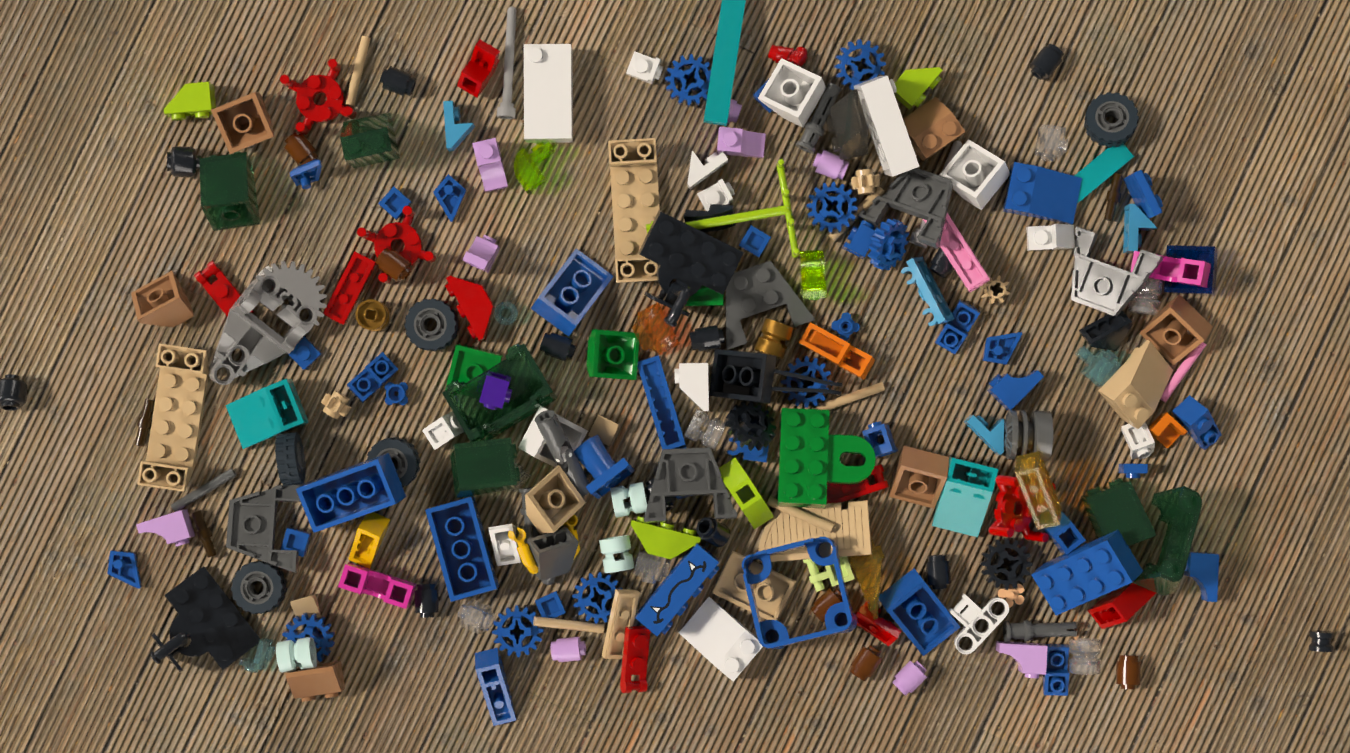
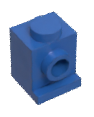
M864 220L861 221L858 228L853 226L847 238L851 242H845L842 249L863 259L869 250L868 246L873 242L870 238L875 233V230H873L875 226Z
M881 421L868 425L869 429L862 431L864 439L872 446L876 459L898 452L888 424H882ZM881 435L884 437L882 444L878 442V437Z

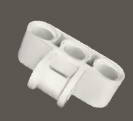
M963 594L961 601L953 609L950 608L948 610L965 626L955 637L954 645L956 649L962 654H971L1007 616L1009 613L1008 603L1002 598L995 597L990 599L981 609L968 596ZM999 601L1004 605V611L1000 615H994L991 611V606L994 602ZM968 605L967 608L960 614V612L965 608V606ZM979 619H985L988 623V628L984 632H978L975 629V623ZM965 636L972 640V645L967 650L959 647V640Z

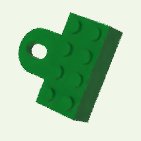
M782 408L777 506L825 509L827 483L856 484L870 476L876 461L872 446L859 436L829 434L830 410ZM844 453L861 454L865 458V464L862 466H845L840 462V456Z

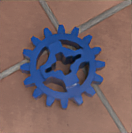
M858 39L855 46L850 41L847 43L848 49L840 48V51L843 53L842 56H835L840 61L839 64L834 65V68L840 69L836 77L844 78L841 83L842 85L850 83V90H854V85L885 74L884 71L880 70L881 66L886 65V62L880 61L884 53L877 54L876 51L879 46L875 45L871 48V41L869 40L862 45L861 39ZM860 49L857 56H848L852 51ZM870 54L874 59L875 65L869 59ZM862 59V64L869 69H859L858 71V66L852 62H858ZM845 65L850 69V77L846 72ZM864 74H872L868 79L860 81Z
M690 54L689 60H686L682 55L680 63L675 60L672 61L674 69L667 68V73L671 76L665 77V82L670 83L666 87V91H673L671 99L678 97L679 105L683 101H687L688 107L691 106L692 101H695L697 106H699L701 98L707 101L706 93L708 92L711 70L708 71L710 63L707 62L703 65L702 57L700 56L696 61L693 54ZM685 66H692L691 69L681 70ZM700 70L705 74L706 82L700 79ZM694 73L695 83H691L686 89L685 78L689 79ZM674 79L681 83L682 88L680 92L675 86ZM696 90L700 92L696 95L689 96L690 92Z
M832 182L831 187L823 183L822 190L816 187L814 189L816 196L809 195V200L812 203L806 205L807 209L812 210L807 214L808 218H814L812 225L820 224L821 232L828 228L829 234H832L834 228L841 233V226L843 225L849 228L848 220L855 221L856 218L851 213L858 211V207L852 206V204L857 202L856 198H850L852 190L850 189L845 192L844 184L837 188L835 182ZM828 193H836L839 195L837 197L829 196ZM819 200L823 207L817 214L816 205ZM847 202L848 212L845 216L841 208ZM828 204L832 206L836 204L837 212H834L833 210H830L828 212ZM835 219L837 222L829 223L826 220Z
M887 219L886 223L881 222L880 229H875L874 235L870 238L873 242L868 246L871 249L868 257L871 258L870 264H873L874 267L881 270H890L891 266L896 267L897 260H902L901 257L906 253L904 247L909 243L906 240L909 232H906L907 226L903 225V222Z
M805 356L804 362L796 358L795 366L791 363L788 364L790 373H795L794 371L800 367L808 366L806 372L799 375L807 376L811 372L809 377L816 378L815 373L817 370L822 380L831 381L826 378L831 372H824L825 364L823 363L818 366L817 358L809 362L808 356ZM786 376L785 380L780 381L781 384H786V387L792 388L791 381L795 382L798 388H803V383L800 382V379ZM812 382V386L806 387L811 389H828L826 388L827 385ZM789 392L790 395L787 398L788 401L793 398L796 399V406L804 402L805 408H808L809 402L817 406L818 398L822 401L825 400L823 393H817L811 398H805L807 392H797V394Z
M599 571L597 577H594L591 572L589 573V580H586L584 577L580 579L583 583L582 586L576 584L575 588L579 593L573 594L572 597L578 599V602L574 603L573 606L581 608L578 615L580 616L585 613L587 615V622L591 617L594 618L595 624L598 623L599 618H602L605 623L608 621L607 616L610 615L611 608L607 610L606 602L614 597L615 589H623L616 588L618 580L610 581L611 574L603 578L601 571ZM598 582L607 584L611 589L606 590L600 587ZM590 585L591 592L589 596L582 598L584 589ZM595 588L600 595L604 594L605 596L602 598L601 606L597 600H592L595 596ZM591 605L597 609L598 613L591 612L586 607Z
M519 605L515 606L514 611L507 607L506 615L501 612L498 614L501 621L495 620L493 622L498 627V629L492 631V634L498 635L494 643L500 642L502 644L499 649L500 651L505 648L508 649V656L513 651L516 652L517 657L521 656V651L529 655L530 647L534 650L538 648L535 641L541 642L543 639L538 633L543 632L544 628L532 626L537 612L534 611L529 614L528 606L523 611L520 610ZM513 616L512 624L503 627L504 622ZM523 616L526 617L532 623V625H527L523 621ZM517 621L519 628L521 630H524V632L521 633L519 639L517 637V634L515 632H512V630L516 627ZM533 635L532 640L523 646V639L526 636ZM504 637H509L513 641V645H510Z
M303 613L301 619L295 616L293 618L294 624L289 622L286 625L289 630L284 631L282 636L287 637L286 640H292L296 643L297 639L306 638L307 634L314 639L316 648L322 647L317 652V660L319 662L323 661L324 655L328 656L331 652L328 647H333L335 644L334 641L330 640L335 635V632L328 631L332 626L331 623L325 625L323 623L325 617L318 620L316 619V613H313L310 618H308L307 613ZM307 624L304 630H296L300 625Z

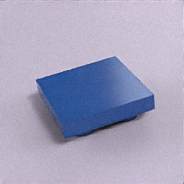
M1139 170L1123 179L1135 205L1148 218L1162 213V200L1158 194L1154 195L1150 187L1152 186V181L1147 173Z

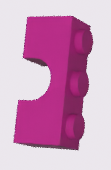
M1134 251L1130 272H1133L1140 254L1139 251ZM1162 256L1164 257L1162 262L1149 276V279L1207 288L1211 264L1205 261Z
M350 562L345 564L338 585L339 588L358 594L375 596L384 600L383 602L404 609L410 607L417 586L415 583Z

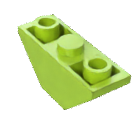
M736 457L719 467L724 484L754 530L774 517Z
M640 516L637 517V520L632 519L631 521L633 530L646 552L651 555L673 559L693 547L696 543H700L701 540L697 536V531L683 528V532L673 530L674 525L661 522L660 526L644 523V517Z

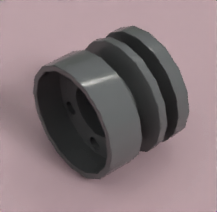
M1009 410L1004 423V449L1007 460H1014L1016 453L1019 460H1024L1027 450H1029L1032 461H1049L1053 448V418L1051 412L1033 411L1030 421H1028L1025 410H1021L1018 416L1016 410Z

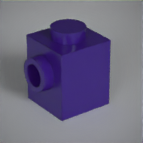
M488 371L479 402L484 403V407L492 410L502 409L504 402L509 403L513 390L509 388L511 377Z

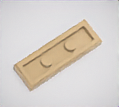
M615 589L602 656L605 659L623 658L625 627H630L634 624L640 596L638 590Z

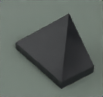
M1121 311L1117 317L1108 314L1080 329L1079 332L1091 347L1117 351L1133 324L1128 316Z

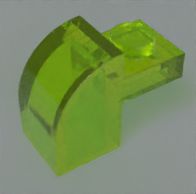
M549 141L545 144L540 142L531 149V154H528L523 147L515 157L514 173L527 194L547 181L537 165L555 153Z
M823 250L800 251V290L803 299L818 300L820 298H827Z

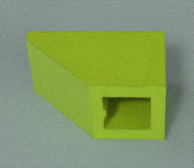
M934 67L905 70L895 82L897 92L894 93L895 98L909 110L913 105L918 108L927 97L923 93L928 87L933 90L942 79L939 77L942 69Z
M210 82L185 84L164 108V114L170 118L172 117L174 121L186 120V116L194 115L197 119L209 118L210 114H212L211 110L216 108L214 85Z

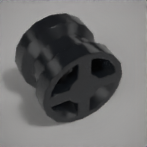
M1309 631V636L1312 638L1309 645L1310 651L1333 652L1334 647L1331 645V639L1334 638V632Z

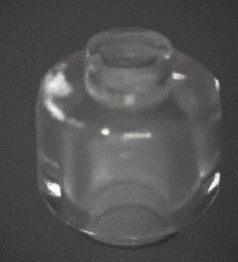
M475 599L468 601L466 605L462 604L458 611L461 627L477 634L489 631L495 619L492 607Z

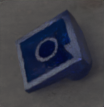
M1167 245L1166 257L1205 261L1211 264L1207 288L1165 281L1164 292L1214 295L1217 275V247Z

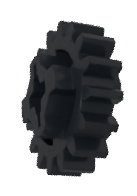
M741 402L739 406L734 405L726 416L728 420L725 426L730 427L727 434H733L734 438L732 441H740L741 448L744 445H748L750 451L754 447L758 451L763 446L766 448L775 437L774 431L777 427L772 425L774 418H768L769 411L763 412L760 404L754 407L753 402H749L747 406L744 402Z
M1004 538L1001 544L996 539L994 540V547L989 544L987 545L988 553H981L985 557V561H980L979 564L986 568L981 573L983 575L988 574L989 576L986 581L990 583L994 580V587L996 588L1002 584L1003 589L1008 590L1009 584H1011L1016 589L1017 581L1025 583L1024 574L1029 576L1031 574L1026 570L1027 567L1033 566V563L1026 560L1031 554L1023 553L1026 547L1024 545L1017 547V540H1013L1009 544V539ZM1005 548H1011L1018 554L1008 555ZM996 553L997 557L994 563L991 564V559ZM1004 558L1011 561L1008 564V569L1000 567L1004 563ZM1021 564V568L1018 574L1016 575L1015 571L1017 569V566ZM1002 572L1007 580L999 579L994 574Z

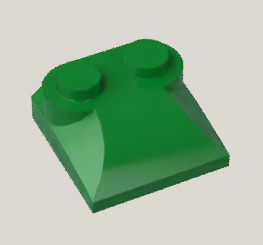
M592 329L588 339L587 371L589 377L637 380L640 333Z

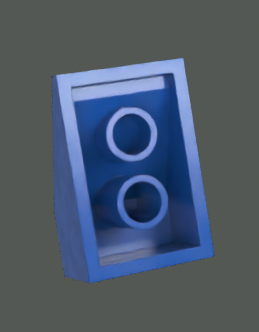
M1014 162L1011 166L1003 212L1073 225L1082 178L1039 166Z
M576 248L539 295L531 309L569 337L614 276Z
M914 568L877 596L886 611L923 656L960 628L959 624Z

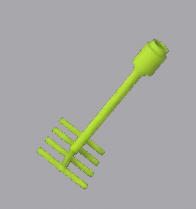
M779 159L777 163L783 206L684 222L700 230L785 215L792 258L795 259L799 256L800 250L797 244L783 159ZM651 221V224H646L647 234L653 224V221Z

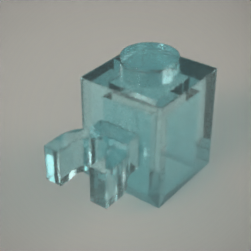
M1083 346L1075 353L1078 358L1086 363L1081 373L1098 387H1102L1121 366L1117 361L1118 357L1108 349L1106 351L1098 350L1093 355Z

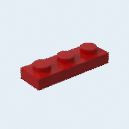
M354 251L323 312L325 316L342 325L346 324L376 265L375 261Z

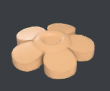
M1009 584L1008 590H998V597L1006 598L1005 601L1008 603L1009 608L1014 605V601L1016 604L1021 605L1024 602V597L1019 594L1024 592V587L1022 584H1017L1015 589Z

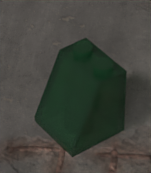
M390 112L343 122L340 140L344 159L353 168L400 158Z
M247 152L199 158L201 208L213 231L260 224L253 166Z
M511 438L453 444L449 452L455 499L514 489L517 482L520 481L519 468L514 465V458H517L516 445L512 444Z
M1118 478L1108 482L1109 486L1103 489L1097 486L1086 490L1087 495L1081 497L1097 539L1119 530L1127 545L1130 546L1156 536L1155 530L1131 481H1123L1122 478Z

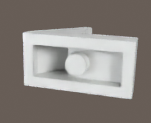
M692 151L687 187L690 190L728 163V158L723 152L719 155L716 152L705 159L707 164L703 165Z
M1053 224L1051 226L1026 227L1027 251L1074 249L1075 247L1074 225Z
M513 524L489 527L497 566L521 563L517 551L518 544L508 537L510 530L514 532L516 538V527Z

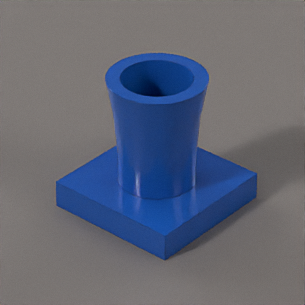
M599 435L589 438L574 451L578 461L595 479L586 488L597 499H600L610 491V488L617 486L635 472L634 468L624 457L617 463L613 461Z

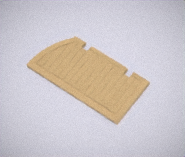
M868 500L848 502V509L842 510L841 502L828 503L825 509L796 507L835 524L832 533L775 509L774 517L768 520L763 530L758 549L759 552L811 538L827 537L837 544L839 557L872 555ZM827 542L820 545L819 554L822 557H828L832 554L833 548L830 543ZM807 546L770 555L771 562L811 559Z

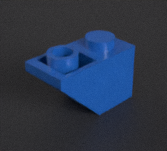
M1190 395L1172 410L1179 424L1188 431L1187 433L1204 451L1222 435L1209 410Z
M1053 501L1039 510L1034 517L1062 554L1068 555L1086 541L1072 521Z

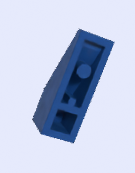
M498 648L475 653V670L493 726L516 721V714Z

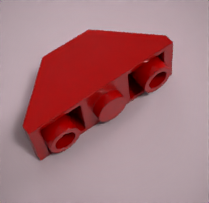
M453 276L446 277L448 284L445 287L451 297L456 296L459 302L456 308L461 317H467L470 323L467 326L469 333L473 339L478 338L482 342L486 339L495 310L488 293L482 285Z

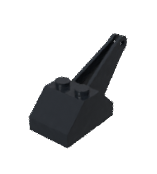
M715 349L709 396L770 404L772 391L842 394L841 391L828 389L772 387L774 374L830 386L842 387L843 383L825 381L775 369L777 357L775 355Z

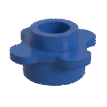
M847 312L843 313L838 321H833L831 324V328L836 330L844 341L848 340L853 332H858L860 328L859 324L851 319V314ZM844 324L848 326L847 329L843 328Z
M388 382L385 385V403L387 405H392L393 403L406 405L408 403V398L406 397L408 385L405 382L400 384ZM396 391L399 393L398 396L394 395Z

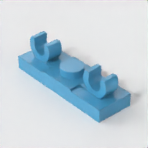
M914 257L906 261L909 267H904L901 273L905 274L909 271L912 273V278L906 283L908 285L916 283L919 288L918 293L920 297L929 305L930 308L922 312L923 315L932 313L934 316L933 321L929 322L928 325L934 326L948 323L955 319L923 257Z

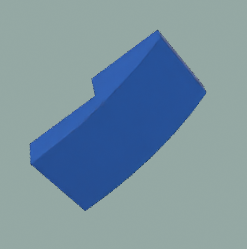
M961 299L952 311L955 319L945 323L935 340L936 344L953 354H956L980 314L978 309Z
M382 352L361 373L347 384V387L364 403L398 371V368Z
M1045 644L1048 647L1046 675H1043V694L1068 696L1069 647L1067 644Z

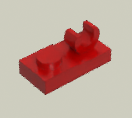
M866 601L854 612L857 617V625L887 646H890L898 639L902 631L896 628L892 622L878 617L881 612L879 607L873 613L869 611L870 601Z

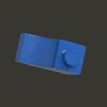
M1033 370L1022 378L1011 377L1008 373L1002 376L997 374L989 382L991 387L987 391L1006 410H1012L1044 376L1038 370Z
M1185 551V557L1181 558V570L1184 571V575L1192 577L1196 581L1201 591V600L1217 602L1219 554Z

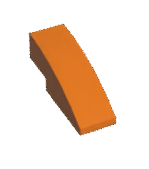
M811 322L798 342L862 380H865L876 361L871 355Z

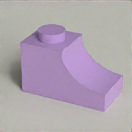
M719 127L717 154L723 152L725 155L763 158L766 134L750 132L740 128Z
M496 138L472 143L485 192L507 188L508 182Z
M486 235L483 238L476 236L472 246L466 251L463 261L489 273L500 249L496 245L497 240Z
M187 509L136 524L138 533L151 532L158 534L166 540L167 544L175 543L176 547L190 543L189 538L195 536Z
M996 641V651L1012 656L1018 664V671L1025 673V677L1039 678V674L1046 675L1047 645L1043 643Z

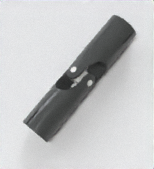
M553 410L541 412L536 416L535 423L557 466H561L581 497L587 495L589 491L586 486L590 483L573 452Z

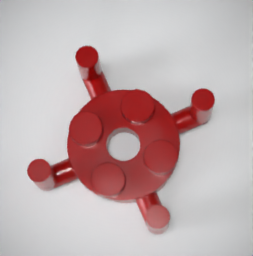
M335 59L328 61V66L331 69L327 76L311 75L301 84L285 74L280 77V82L284 86L297 92L296 105L306 118L303 123L298 122L295 128L304 135L309 133L314 122L324 123L335 119L339 114L349 119L356 118V112L351 107L344 106L343 91L335 81L341 70L340 64ZM318 93L326 94L327 100L323 105H316L314 102V98Z
M405 206L402 209L403 214H405L402 223L386 224L378 234L368 231L363 227L357 229L358 236L374 242L377 258L385 248L392 250V244L395 240H402L405 247L399 254L410 261L411 265L415 264L418 259L430 263L436 260L435 254L422 250L421 238L417 231L411 227L415 211L410 206ZM380 273L378 276L379 281L384 284L391 282L392 278L386 273Z
M998 475L995 479L1000 489L995 500L998 501V507L994 509L996 521L989 527V533L991 535L1011 538L1014 532H1022L1026 540L1048 542L1049 535L1047 533L1031 531L1029 523L1037 515L1038 511L1032 495L1036 491L1054 492L1056 489L1055 484L1033 481L1027 487L1020 485L1021 480L1019 477Z

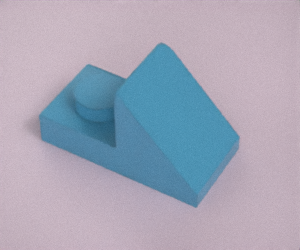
M443 101L446 148L450 152L454 151L475 128L474 123L457 124L456 121H460L459 107H455L453 101Z
M1128 204L1124 208L1123 253H1134V251H1138V248L1141 247L1142 235L1138 234L1139 230L1152 231L1157 229L1153 222L1135 204Z
M970 415L964 421L996 455H1001L1004 452V419H999L989 430L986 428L988 423L979 415L977 417Z

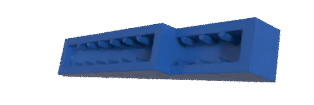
M659 355L638 361V370L662 450L686 449L687 447ZM676 496V497H677V499L679 500V499H683V498H686V497H689V496Z

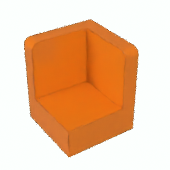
M1167 412L1161 413L1148 427L1151 435L1165 448H1169L1180 435H1185L1188 432Z

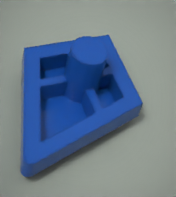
M315 159L290 171V177L295 185H302V189L311 188V182L318 181L320 178L321 160Z
M448 174L433 193L450 222H453L467 190Z
M1022 332L987 337L982 361L1007 365L1022 336Z
M110 550L107 574L140 589L142 585L135 553Z

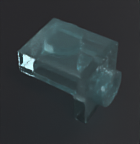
M267 638L259 640L255 659L244 657L240 659L239 665L245 666L244 670L255 673L265 669L267 662L271 661L274 655L275 647H272L273 640Z

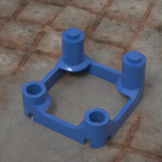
M827 537L811 538L759 551L743 559L742 568L757 638L763 647L781 649L787 645L842 632L849 633L856 628L857 617L852 611L840 565L838 546L832 539ZM828 542L833 548L832 554L828 557H822L819 554V547L821 544ZM807 546L809 557L814 563L821 566L834 564L843 602L836 603L827 610L825 614L827 630L789 639L788 631L781 622L777 620L761 622L752 584L760 583L770 575L772 569L770 555ZM754 560H761L763 563V570L759 574H753L750 570V565Z

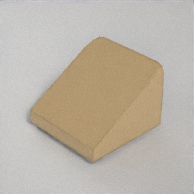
M598 414L588 436L599 435L602 443L609 446L620 425Z
M316 594L290 601L295 616H298L300 619L303 613H307L308 618L313 613H316V618L322 617Z

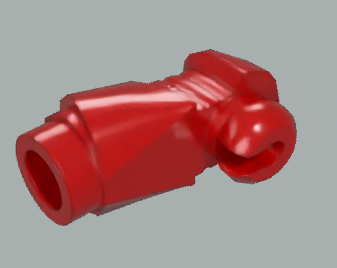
M772 45L768 58L775 61V63H779L782 58L801 67L808 59V51L804 47H797L794 50V48Z

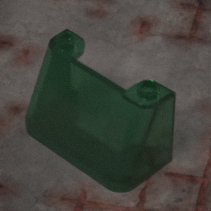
M518 343L507 350L506 359L467 383H459L458 380L453 381L446 386L447 390L442 392L468 439L476 446L488 442L536 413L540 406L546 407L558 398L525 344L520 345ZM488 371L511 377L509 388L513 389L509 403L504 402L502 409L492 410L484 407V403L479 402Z
M1185 486L1154 493L1151 505L1159 508L1161 515H1159L1158 520L1167 523L1168 526L1158 564H1146L1143 572L1132 582L1160 595L1174 594L1180 585L1202 507V499L1199 493Z

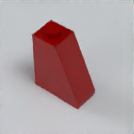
M1145 569L1132 583L1110 592L1087 611L1101 629L1127 622L1163 587L1158 582L1157 577L1149 569Z

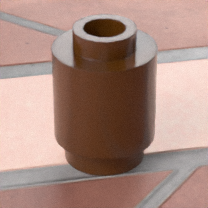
M295 132L285 140L287 143L284 147L298 165H303L319 158L316 154L317 150L304 134L297 135Z
M385 248L375 262L379 265L380 270L397 282L401 279L403 281L406 280L412 272L410 268L411 262L393 249Z
M829 588L814 602L811 610L823 623L825 622L827 610L832 605L843 602L841 592L837 588L834 591Z
M869 645L868 648L863 646L852 662L851 666L853 667L850 672L866 682L868 677H872L883 659L880 657L882 652L872 645Z
M1119 655V661H1116V684H1121V689L1135 690V686L1140 685L1141 662H1138V656Z

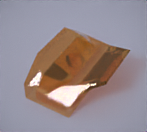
M658 302L637 313V320L632 329L643 350L655 351L660 355L680 345L672 327L664 321L666 316Z

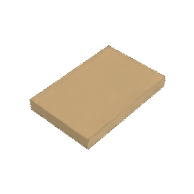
M732 550L712 593L751 612L742 568V561L746 556ZM753 561L750 565V570L753 574H759L763 570V565ZM771 569L767 579L760 583L752 584L759 616L766 620H778L796 581Z

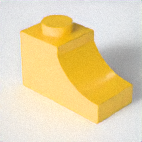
M375 512L366 514L357 529L348 560L370 569L386 535L390 519Z

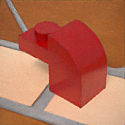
M479 39L474 47L471 60L461 71L457 87L478 98L499 64L498 56L500 51Z

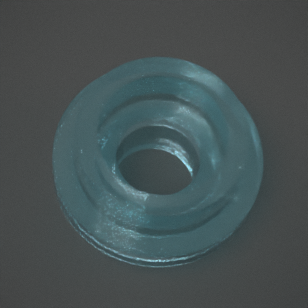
M501 302L496 306L494 316L500 324L510 325L516 321L518 310L511 302ZM505 309H509L511 312L508 318L502 316V312Z

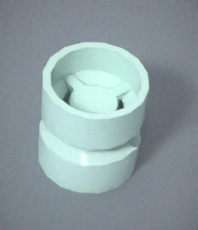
M643 482L630 484L629 488L624 486L610 488L616 518L629 516L631 511L635 514L646 512L647 502ZM630 497L631 502H624V499Z
M629 535L599 540L601 553L605 555V558L602 560L605 573L635 568L633 555L628 552L631 549ZM621 553V558L614 559L613 554Z
M312 637L297 639L296 643L292 640L277 642L276 658L280 672L296 671L297 667H300L302 670L316 668L317 652Z

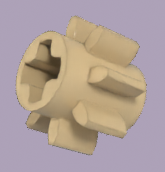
M873 169L857 170L856 177L851 178L852 190L857 189L858 195L874 194L875 187L880 186L879 174L874 175Z
M1000 275L995 278V281L989 277L990 281H988V284L980 286L981 289H984L985 293L981 298H989L990 305L994 303L995 299L999 303H1003L1002 296L1010 294L1009 291H1006L1005 287L1009 282H1001ZM996 284L997 289L1000 290V293L993 295V291L990 290V287H993Z
M335 390L332 395L326 393L321 401L325 405L322 411L337 420L340 415L346 417L352 408L347 405L350 399Z

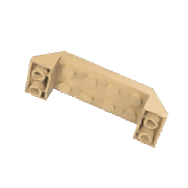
M656 139L608 141L616 283L657 281L656 272L659 264L638 254L647 236L646 224H651V221H654L658 211H660Z
M159 343L155 366L160 368L146 461H141L137 485L185 492L196 463L209 378L207 350Z

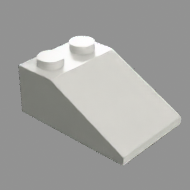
M710 597L705 600L678 632L733 682L763 647L752 632Z

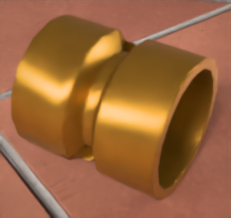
M374 299L361 302L355 312L358 324L362 328L373 332L385 329L391 319L389 308L384 303Z
M765 318L761 329L763 336L758 338L754 350L763 354L777 356L776 358L783 360L787 350L785 342L790 341L794 328Z

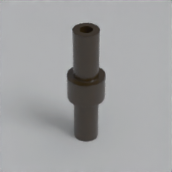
M1114 173L1111 189L1107 191L1106 201L1108 203L1104 220H1114L1117 203H1120L1122 195L1120 193L1123 179L1122 174Z
M145 399L142 415L138 417L137 426L139 428L135 441L137 446L144 447L148 429H151L154 400Z
M201 510L192 513L198 530L196 532L199 541H202L207 557L217 555L211 540L213 535L210 527L207 528Z

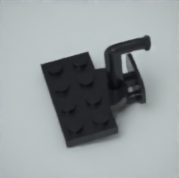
M658 211L638 254L659 264L656 274L661 291L659 296L645 291L644 295L671 308L668 317H665L664 321L668 325L676 327L681 314L689 317L690 313L684 310V307L689 297L697 293L702 285L722 295L724 294L744 252Z
M203 566L165 594L166 599L179 615L172 621L169 630L170 640L167 643L163 644L155 633L151 634V637L160 648L155 652L152 651L150 656L157 664H160L161 660L167 657L179 673H181L183 669L174 659L175 655L180 653L188 657H199L209 652L219 667L225 670L262 640Z

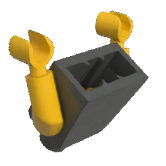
M576 515L571 516L562 525L567 526V528L527 539L526 544L524 542L526 532L523 529L517 527L519 531L517 538H515L513 531L509 530L508 532L509 539L517 542L519 546L517 551L524 566L530 573L535 574L543 584L552 585L555 583L556 576L568 573L571 570L573 560L580 552L577 530H574V526L578 522Z

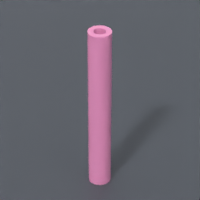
M1204 342L1187 355L1168 382L1160 400L1165 403L1206 347Z

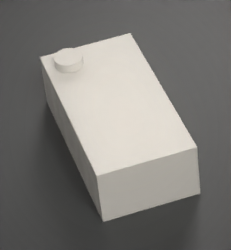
M524 44V139L526 143L573 142V49L571 44Z
M878 76L854 85L884 174L893 177L920 167L894 95L897 89L893 79H889L888 76Z

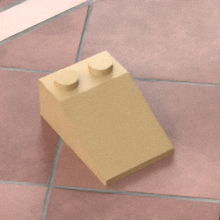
M1146 340L1098 391L1122 420L1139 429L1155 412L1173 369L1153 344Z

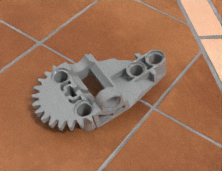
M281 261L280 269L273 263L271 264L272 272L264 268L263 275H256V279L250 283L229 311L209 369V376L213 382L220 385L230 384L236 377H243L246 375V372L267 364L285 353L290 354L298 341L314 325H319V322L316 320L317 316L324 317L319 308L327 307L320 300L326 298L327 295L319 294V291L325 288V286L316 285L320 277L311 278L312 269L304 273V264H301L296 269L295 262L291 261L289 268H287L286 262ZM265 279H269L272 283V288L268 292H265L262 288V283ZM282 296H288V305L283 304L284 300L282 299ZM259 302L270 311H274L277 307L281 306L275 315L291 327L284 337L280 336L251 313ZM306 308L309 316L305 321H302L299 313L302 309ZM238 348L241 350L242 356L238 361H233L231 354ZM224 367L227 370V375L224 379L219 380L217 378V371Z

